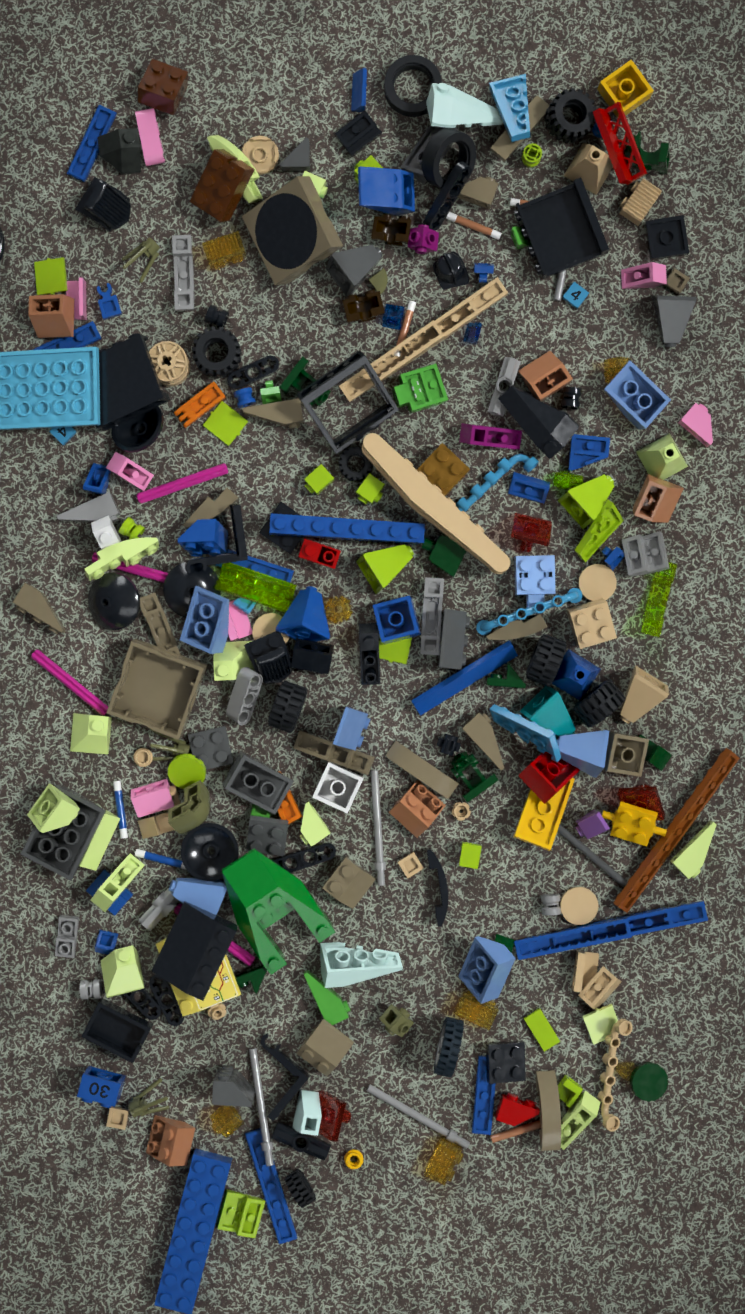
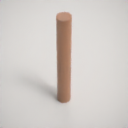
M538 1120L490 1135L492 1143L541 1128V1123Z

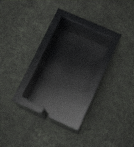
M102 998L81 1037L134 1063L154 1024Z

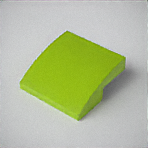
M226 1189L216 1228L218 1230L236 1232L238 1236L256 1238L265 1200Z

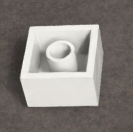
M329 761L312 798L348 814L364 777Z

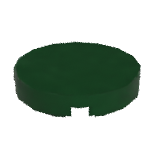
M645 1062L642 1065H638L632 1072L630 1085L633 1093L641 1100L648 1102L656 1101L667 1090L668 1076L665 1070L658 1064Z

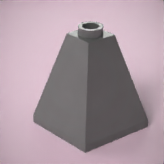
M373 245L335 252L331 255L326 270L347 297L354 294L376 267L382 257V252Z
M652 295L661 340L665 343V347H676V343L681 341L696 303V297Z

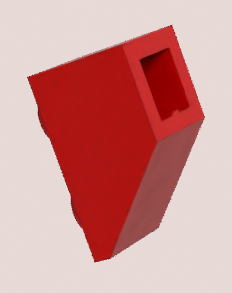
M304 539L298 557L335 569L341 551Z
M512 1093L502 1094L495 1118L497 1121L516 1126L539 1115L540 1109L536 1106L537 1103L532 1100L526 1099L524 1102Z

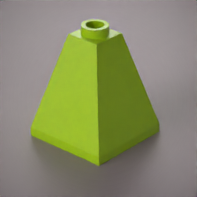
M604 474L571 488L558 502L584 529L597 518L614 488V481L610 476Z
M404 544L365 553L356 563L375 594H377L413 558L414 553L410 546Z

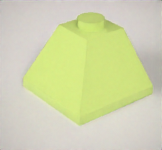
M252 641L226 642L223 653L214 654V681L236 680L239 671L243 667H249L254 670L244 647L245 644Z
M73 713L70 751L109 754L112 716Z
M49 783L27 816L39 832L44 833L69 825L77 817L80 808L71 798Z
M133 945L116 949L101 960L107 998L144 989L139 953Z

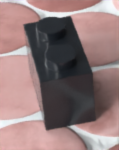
M296 638L291 668L313 671L318 674H329L334 645Z

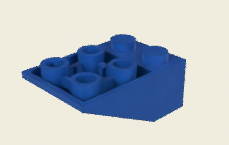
M358 167L359 206L395 216L415 212L414 173L401 169Z

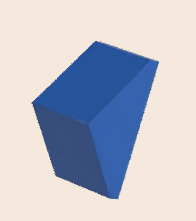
M93 463L83 485V490L98 495L105 494L111 471L105 465Z

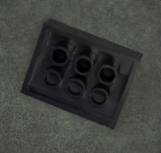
M184 901L151 971L186 994L204 1001L237 932L238 925Z

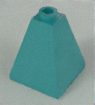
M545 686L520 710L529 720L536 722L545 729H551L559 737L575 734L576 728L561 695L550 686Z

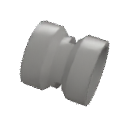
M560 894L541 895V901L543 902L542 915H560Z
M94 979L92 982L88 980L80 981L81 1000H86L89 997L101 999V979Z

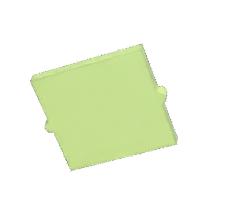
M612 1004L600 1009L596 1008L595 1011L582 1016L593 1045L604 1041L605 1037L611 1034L613 1025L618 1021Z

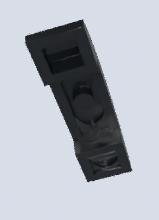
M426 848L429 869L437 868L442 904L434 906L437 925L440 927L445 920L448 908L447 880L439 859L431 848Z

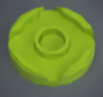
M180 754L175 756L170 762L168 777L175 786L184 789L199 780L203 783L206 777V767L201 759L195 758L194 755Z

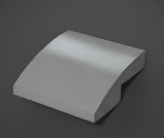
M661 531L645 536L639 534L622 539L629 576L650 574L670 569Z

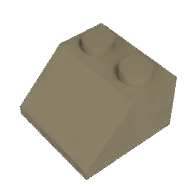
M609 731L605 767L603 770L641 777L649 739Z
M345 856L324 883L322 889L341 903L354 909L376 878L348 856Z
M323 1019L306 1037L296 1054L327 1077L337 1067L354 1042Z

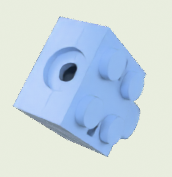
M555 555L514 557L515 596L526 595V608L534 606L537 602H545V595L556 594ZM537 604L536 609L542 611L543 606Z

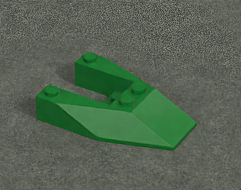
M255 848L222 869L236 923L270 975L287 965L284 954L265 930L279 919L296 910L319 943L335 933L331 921L304 883Z

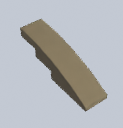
M538 95L528 104L530 134L544 118L546 109L549 107V104ZM505 130L492 145L490 151L505 162L525 139L511 142L508 132Z
M299 730L293 747L296 750L365 775H369L375 758L357 750L334 745L332 741Z

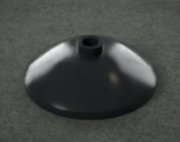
M158 406L113 427L111 434L114 443L121 450L130 453L148 448L156 441L163 428L164 417L161 408Z
M186 562L175 566L168 573L163 586L164 598L169 608L177 615L186 618L193 596L189 591L191 588H195V586L221 596L219 578L208 565L206 571H204L201 563L191 564V572L187 573L185 570Z
M114 572L106 573L101 578L95 580L90 587L88 606L92 617L100 626L109 630H120L131 625L136 619L140 609V597L135 584L127 576Z
M203 823L190 830L181 845L183 865L191 875L204 881H215L223 878L222 869L236 861L239 856V847L235 836L229 829L217 823ZM209 847L214 848L215 851L213 854L208 853L207 850Z

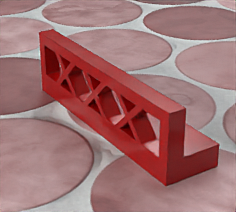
M617 102L606 109L598 108L593 111L619 183L628 185L646 175L647 171L621 102ZM617 109L619 116L617 122H613L609 113ZM619 127L624 128L626 132L623 140L618 139L617 136ZM626 145L632 148L630 158L624 155ZM632 163H636L640 172L632 176L630 169Z

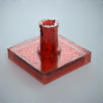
M515 513L511 538L522 540L520 549L525 551L527 545L526 552L532 551L533 543L549 546L552 522Z
M642 784L639 787L618 789L617 794L621 802L658 812L656 821L664 820L665 813L656 786L644 784L643 787Z
M319 1090L322 1114L319 1134L330 1141H338L342 1122L349 1123L351 1113L345 1110V1102L327 1091Z

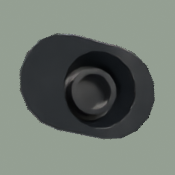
M456 252L443 253L433 263L435 275L443 290L469 284L467 269L462 258Z

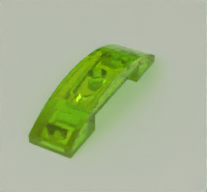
M668 562L670 569L655 572L653 575L640 633L657 638L660 637L664 622V612L677 569V564Z

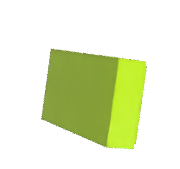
M540 1008L524 1017L544 1052L560 1042Z

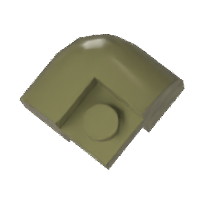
M201 780L184 788V802L168 809V823L179 834H184L207 820L210 812V795L207 787Z

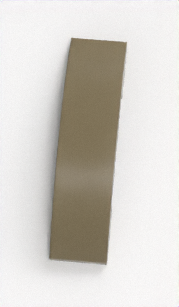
M156 592L141 597L140 608L147 620L156 645L181 655Z
M398 741L393 743L385 757L447 799H449L459 784Z
M555 1070L535 1071L541 1131H539L540 1151L560 1150L561 1111Z

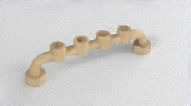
M619 1019L613 1025L611 1034L605 1037V1043L609 1046V1051L602 1058L603 1063L607 1066L606 1072L600 1075V1081L604 1083V1089L598 1093L597 1098L602 1103L601 1115L603 1126L611 1132L616 1131L620 1126L619 1118L609 1114V1105L613 1102L611 1088L616 1081L613 1076L614 1067L618 1064L616 1050L621 1044L618 1035L627 1036L633 1029L632 1023L626 1019Z

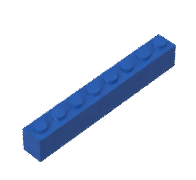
M273 513L270 514L269 535L419 545L424 543L425 524Z

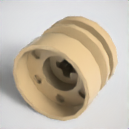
M162 341L155 344L149 353L160 383L167 387L183 383L190 372V361L185 351L178 344L171 341ZM166 359H168V360L170 361V363H171L170 366H168L167 364H165V360H166Z

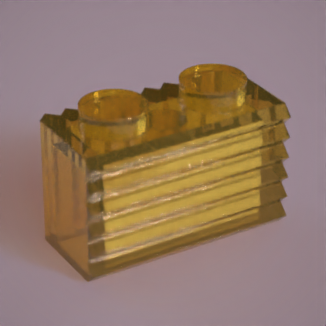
M238 231L202 243L210 269L218 270L224 268L225 264L233 262V264L240 263L244 260V257H247Z
M468 990V992L462 991L453 1012L456 1016L490 1030L499 1009L493 1000L480 1004L470 990Z
M440 1137L424 1169V1176L444 1186L447 1181L451 1182L455 1173L453 1168L455 1164L459 1165L463 1158L461 1146Z

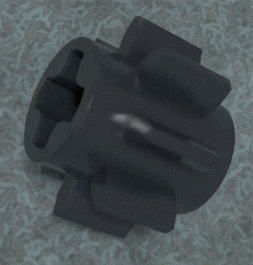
M444 734L443 738L439 737L437 746L440 747L439 752L453 756L454 751L459 752L461 743L457 742L458 737Z

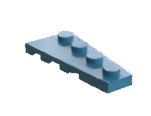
M526 74L489 83L490 92L511 142L530 138Z
M494 704L489 709L495 723L512 734L517 732L524 742L529 743L531 741L541 753L548 752L552 755L551 759L555 762L562 758L555 733L551 729H545L534 721H528L520 714H514L505 707Z

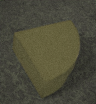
M384 268L369 279L374 289L380 291V295L384 293L388 282L387 273Z

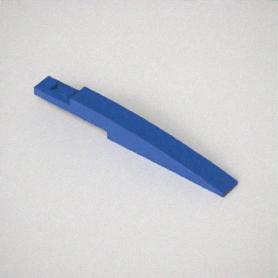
M703 900L669 908H657L515 940L514 943L518 960L631 938L634 935L708 921Z

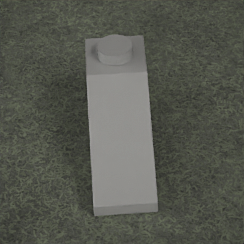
M108 492L57 515V518L60 521L94 522L109 515L111 521L114 522L118 520L117 516L121 515L112 494Z

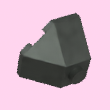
M138 128L117 129L97 137L99 154L105 162H109L120 174L141 173Z

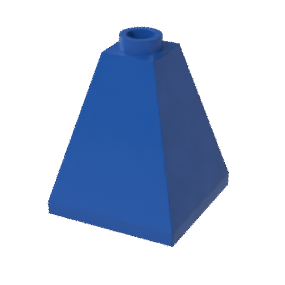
M307 586L306 589L300 590L276 626V631L294 640L299 638L317 642L330 638L322 594L317 592V588Z
M568 649L552 684L580 700L586 695L601 668ZM577 672H580V678H577Z

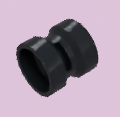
M211 304L204 322L209 325L214 323L217 328H224L229 317V311H218V308Z
M563 387L564 399L561 400L560 407L567 408V406H571V409H579V397L582 394V389Z

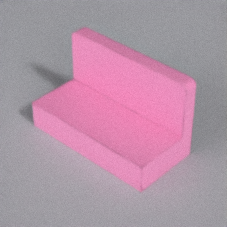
M79 278V281H67L68 291H66V296L75 299L74 320H87L86 281L83 278Z
M235 600L229 602L228 635L230 641L252 634V627L248 616L232 604Z
M168 779L131 789V801L137 817H143L174 807Z

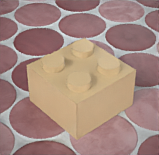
M603 598L566 609L574 640L579 649L617 638L608 603Z

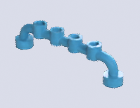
M523 454L514 455L509 460L503 458L497 464L499 469L495 473L492 471L488 472L483 478L486 482L481 486L476 484L469 491L472 495L467 500L462 497L456 503V506L460 511L466 512L472 504L480 499L517 462L525 463L523 468L529 473L537 466L539 461L534 456L529 458Z
M572 588L563 596L556 595L551 600L537 602L534 606L526 609L520 608L509 615H500L495 620H481L477 623L476 630L480 635H487L491 632L492 628L504 627L509 622L524 620L529 615L541 614L546 609L560 607L566 602L578 603L582 599V592L578 588ZM555 598L561 599L560 605L555 604ZM537 604L543 606L542 611L536 609ZM519 611H523L525 613V616L523 618H520L518 616ZM501 617L506 618L507 621L505 624L500 623L499 620Z

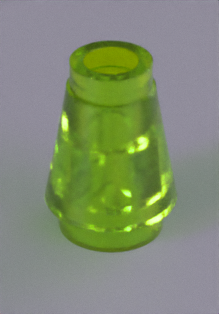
M562 470L555 472L554 487L567 489L583 484L582 475Z

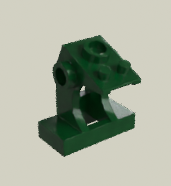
M641 131L638 132L637 136L633 135L645 169L659 171V174L667 175L670 159L669 143H661V147L655 152H646L641 148ZM627 145L624 154L625 157L630 158L632 148ZM632 163L634 168L639 169L638 164Z
M302 356L280 385L282 392L287 394L292 387L300 392L303 390L301 387L307 380L311 383L316 381L315 378L305 371L309 365L307 359ZM327 390L309 404L311 406L316 404L320 407L327 400L331 391Z
M466 751L457 754L450 762L453 766L450 770L455 777H461L470 789L462 795L467 803L498 781L494 773L485 778L476 766L479 763L473 754L468 755ZM472 766L478 775L468 781L462 772Z

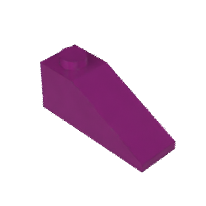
M461 423L459 442L520 450L522 431Z

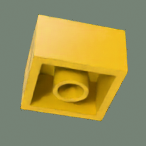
M632 59L601 80L597 88L609 107L617 102H621L625 116L649 100L654 91ZM616 109V110L613 111V113H614V114L616 115V117L618 118L619 114H618V111H617V109Z

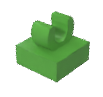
M273 380L265 381L266 388L260 389L262 403L269 404L282 401L279 386L274 387Z

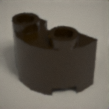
M381 214L380 217L374 216L371 239L375 242L377 240L385 241V244L402 246V243L408 244L412 221L407 216H399L398 219H392V216L387 214Z
M369 290L364 292L365 296L357 297L356 294H353L342 300L347 322L349 324L355 321L363 323L375 320L376 316H383L385 311L380 291Z

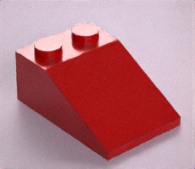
M548 752L541 753L518 775L544 804L580 771V769L563 759L555 762L551 759L552 755Z

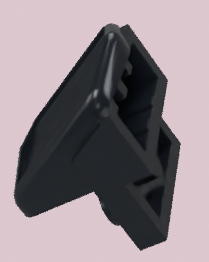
M94 177L75 210L111 232L112 229H118L129 222L131 204L129 202L130 199L120 190Z
M275 631L244 645L253 669L262 676L263 683H281L292 673V657L280 632Z

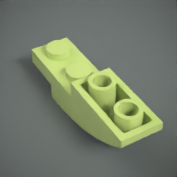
M219 135L207 137L212 151L224 149L237 157V160H241L254 168L242 151L227 139ZM256 169L243 193V197L248 203H255L263 199L254 182L260 178Z
M151 537L135 538L97 552L98 561L84 569L89 581L97 580L104 575V572L117 568L122 561L126 567L138 564L141 558L146 555L150 556L158 550V539Z

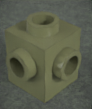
M392 1004L379 1018L386 1026L387 1032L391 1035L397 1034L400 1037H403L414 1024L409 1018L411 1014L403 1007L399 1009Z

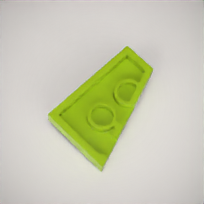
M610 500L606 501L597 518L593 521L575 549L579 558L585 563L624 521L614 503Z

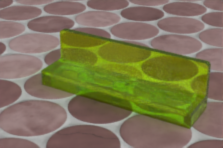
M230 562L222 564L220 576L215 585L217 590L285 613L292 603L297 585Z

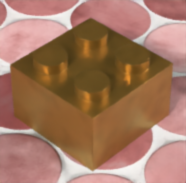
M441 443L417 471L425 474L428 478L427 480L432 485L438 486L446 497L470 471V468Z

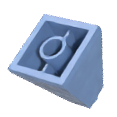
M608 730L560 736L558 740L556 739L561 759L595 778L604 769L609 738Z
M176 878V880L171 881L169 891L180 902L184 903L186 901L217 915L227 888L220 879L204 881L198 878Z

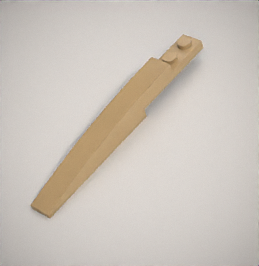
M495 278L435 321H431L372 362L371 365L381 382L508 295V291L499 278ZM398 351L401 352L400 357L395 356ZM362 369L339 385L349 402L375 386L365 369Z

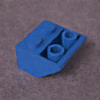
M217 519L197 520L178 538V544L194 557H201L202 554H209L211 556L227 553L228 531Z

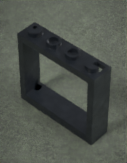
M360 350L296 394L324 439L336 454L343 449H347L354 441L361 440L364 434L370 430H375L380 423L392 418L391 416L399 411L367 357ZM363 366L386 404L333 440L309 403Z

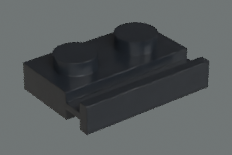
M365 110L335 133V137L346 151L349 152L351 157L382 135V131L379 130L376 123Z

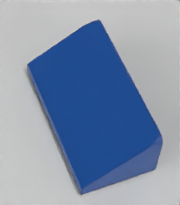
M362 68L353 74L352 112H363L366 108V68Z
M513 472L508 494L544 504L550 488V482Z

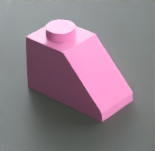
M650 262L622 269V289L653 288L666 285V265Z
M695 403L678 423L703 445L708 447L713 443L711 415L704 405Z
M116 451L106 466L108 470L145 491L154 476Z

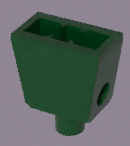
M442 535L439 536L437 542L426 538L421 547L431 552L428 561L453 578L466 553V550L452 539Z

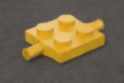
M620 801L615 813L604 810L602 813L604 819L612 821L610 836L646 847L653 834L665 837L667 829L656 826L658 812Z

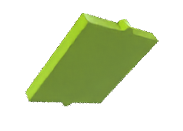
M64 257L47 258L44 261L34 262L37 295H55V293L68 291Z
M221 401L214 412H210L211 415L203 426L230 446L233 440L240 436L241 430L248 421Z
M412 637L385 645L381 642L380 638V659L389 660L390 663L394 661L407 664Z

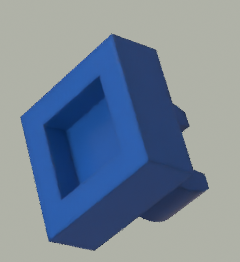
M474 263V273H479V282L487 283V273L493 274L494 265L490 263Z
M606 546L601 551L603 556L606 557L604 560L606 566L612 571L625 557L623 551L618 547L612 551Z

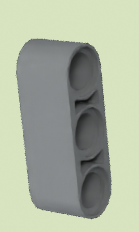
M243 667L239 671L226 709L227 717L239 725H245L250 721L263 682L262 676L249 667Z

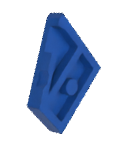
M574 434L571 437L568 472L608 458L610 438Z

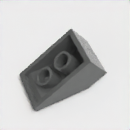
M240 751L222 785L226 790L276 814L294 781L258 759Z

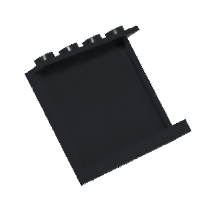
M581 177L575 179L573 184L524 204H516V210L514 211L516 220L522 223L523 228H521L523 238L529 241L530 246H528L530 256H535L537 264H535L538 275L542 274L543 279L608 253L609 247Z
M135 333L130 335L129 339L125 341L115 342L111 348L99 350L100 425H95L97 429L109 430L171 401L169 394L163 392L145 343L148 337Z

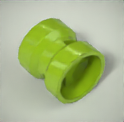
M532 143L524 148L522 162L525 166L532 168L539 164L542 157L540 146Z
M128 517L118 532L123 536H128L130 540L139 538L138 535H142L145 528L142 525L135 524V521Z

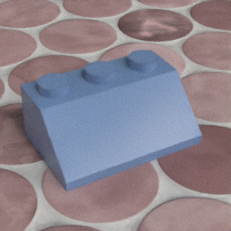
M477 936L474 938L458 977L478 1002L482 1004L499 997L516 958L504 944Z

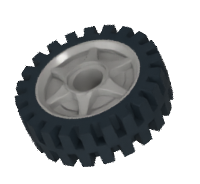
M451 1017L445 1018L435 1056L434 1074L450 1078L453 1076L460 1052L464 1021Z

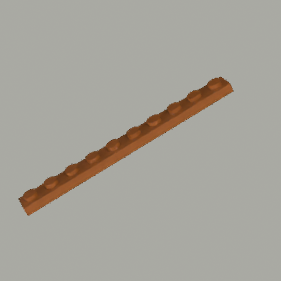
M725 748L718 756L712 768L707 771L704 779L696 786L693 794L686 800L680 812L673 818L672 823L667 828L665 837L661 836L656 845L651 848L648 856L640 863L639 868L628 880L627 885L617 895L616 900L613 902L616 906L628 913L740 759L735 753Z

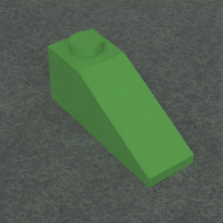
M309 970L304 971L306 981L323 1018L331 1025L349 1018L348 1012L351 1009L347 1000L343 1001L342 997L331 988H325L324 983Z

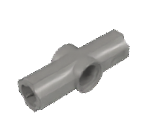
M511 357L504 358L487 411L488 413L500 417L504 416L506 408L498 397L505 391L500 390L499 384L506 383L509 387L514 385L521 361Z
M169 888L157 897L152 906L139 919L140 923L149 931L164 916L166 917L179 901L172 896Z

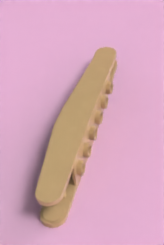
M370 433L365 436L361 447L362 453L412 509L478 559L493 573L503 574L508 570L510 558L484 534L485 531L480 525L469 520L470 516L466 512L460 511L452 499L446 498L438 486L432 485L427 480L428 478L421 471L418 472L407 458L404 459L378 434Z

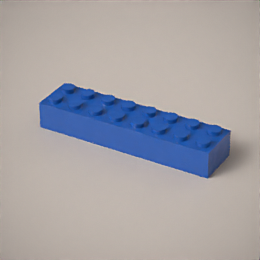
M195 1148L154 1303L155 1306L192 1314L232 1162L231 1157Z

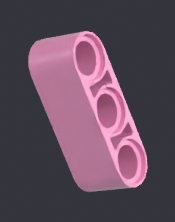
M155 109L136 111L135 115L146 166L165 163Z

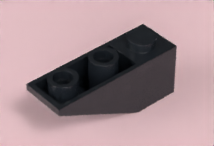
M359 623L361 685L380 684L379 630L377 623Z

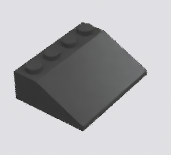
M54 785L80 808L78 815L69 825L41 833L34 826L21 855L72 881L106 810L63 785Z

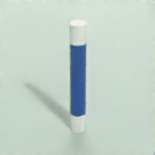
M113 781L117 817L120 818L118 823L120 839L128 838L121 781Z
M136 849V857L187 870L181 860Z

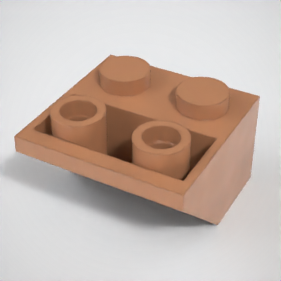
M64 294L29 296L28 315L39 339L74 337V298Z
M548 351L518 371L534 398L541 402L570 384L573 380L564 364L551 351Z
M648 474L633 506L634 515L651 522L668 523L684 488Z
M417 780L397 801L389 813L418 838L429 828L446 805Z
M154 1115L146 1153L169 1167L187 1166L195 1127L183 1121Z

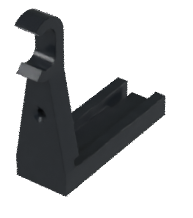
M240 504L229 505L236 554L232 552L190 559L185 564L187 573L191 572L190 565L194 563H201L202 569L206 571L207 565L248 560Z
M267 1033L261 1039L262 1047L295 1077L299 1076L298 1080L267 1116L274 1121L311 1075L279 1050L281 1044H277L276 1048H271L266 1044L265 1040L269 1037V1033Z

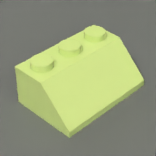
M106 810L79 865L80 867L97 870L120 821L119 817Z

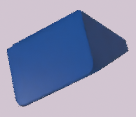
M99 930L95 952L108 955L114 951L118 933Z

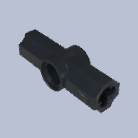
M279 1121L271 1137L293 1147L297 1152H305L324 1161L331 1147L330 1143L308 1134H300L292 1127ZM302 1137L306 1140V1143L300 1145L296 1142V1139Z

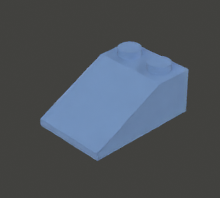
M630 360L604 388V391L623 415L638 429H646L671 401Z
M195 586L180 641L209 654L223 653L228 637L229 599Z
M346 706L333 744L356 750V747H361L364 739L361 736L362 730H367L370 718H367L368 714Z

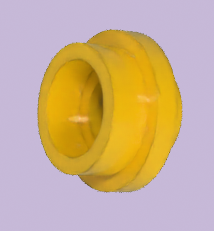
M351 1149L345 1154L344 1162L348 1168L358 1169L363 1164V1155L359 1150ZM356 1156L358 1159L356 1162H352L350 1158Z

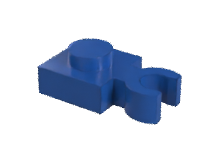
M107 283L108 290L106 292H102L100 286H97L99 295L103 297V299L98 300L104 320L122 315L117 296H111L113 289L109 283Z

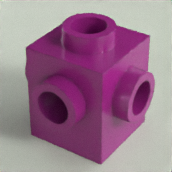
M423 224L418 225L416 228H410L408 248L415 250L417 254L436 252L439 232L429 229L428 225Z

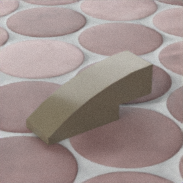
M226 488L215 501L207 497L183 526L188 529L197 520L216 519L230 509L229 505L237 503L240 499L230 489Z
M538 614L524 623L522 620L509 622L506 626L487 635L486 639L500 641L522 638L537 633L548 626L541 614Z

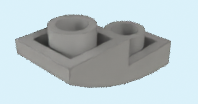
M59 916L55 956L75 957L79 916Z

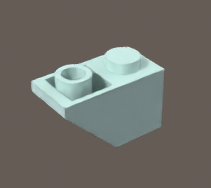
M300 1089L292 1128L300 1134L318 1136L322 1118L319 1092Z

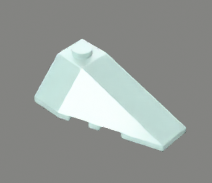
M432 83L426 101L431 126L455 128L456 125L464 124L465 127H471L474 123H478L481 126L502 125L503 120L497 108L445 83Z
M342 942L320 943L321 975L325 988L344 987L403 969L399 953L380 949L368 952L363 950V946L358 945L356 949L346 948L345 943Z

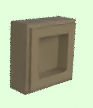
M674 268L667 278V284L664 286L680 295L690 278Z

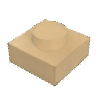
M414 851L398 861L407 878L424 869Z
M116 1106L109 1108L106 1127L125 1130L129 1109Z

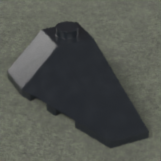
M513 385L498 397L534 444L549 459L565 447L579 428V425L566 412L551 407L545 401L543 403L533 398V395Z

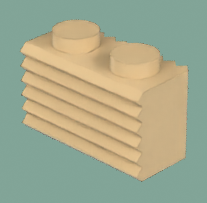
M644 178L640 183L636 181L630 190L633 194L630 198L625 197L620 205L622 210L619 214L637 226L640 225L662 192V190Z

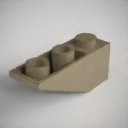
M24 583L13 600V603L17 605L16 609L24 614L26 612L31 613L33 620L40 624L45 622L50 625L48 629L56 634L59 632L65 633V628L45 594L30 584Z

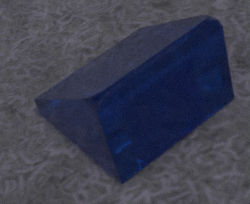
M386 304L385 314L382 317V326L401 330L405 307Z
M468 323L463 341L476 345L482 323Z

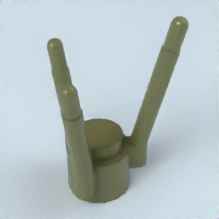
M149 237L122 258V261H125L133 256L123 265V269H126L142 254L147 258L151 256L139 280L142 283L155 259L159 256L157 253L160 249L159 245Z
M153 731L177 743L174 744V748L150 744L152 748L170 751L174 755L153 757V761H172L177 755L189 753L190 745H186V741L177 740Z
M161 1078L139 1095L134 1096L133 1102L128 1104L130 1113L134 1118L139 1115L142 1117L170 1108L167 1105L148 1109L167 1101L168 1097L160 1098L150 1103H147L145 1099L141 1100L144 1095L162 1082Z

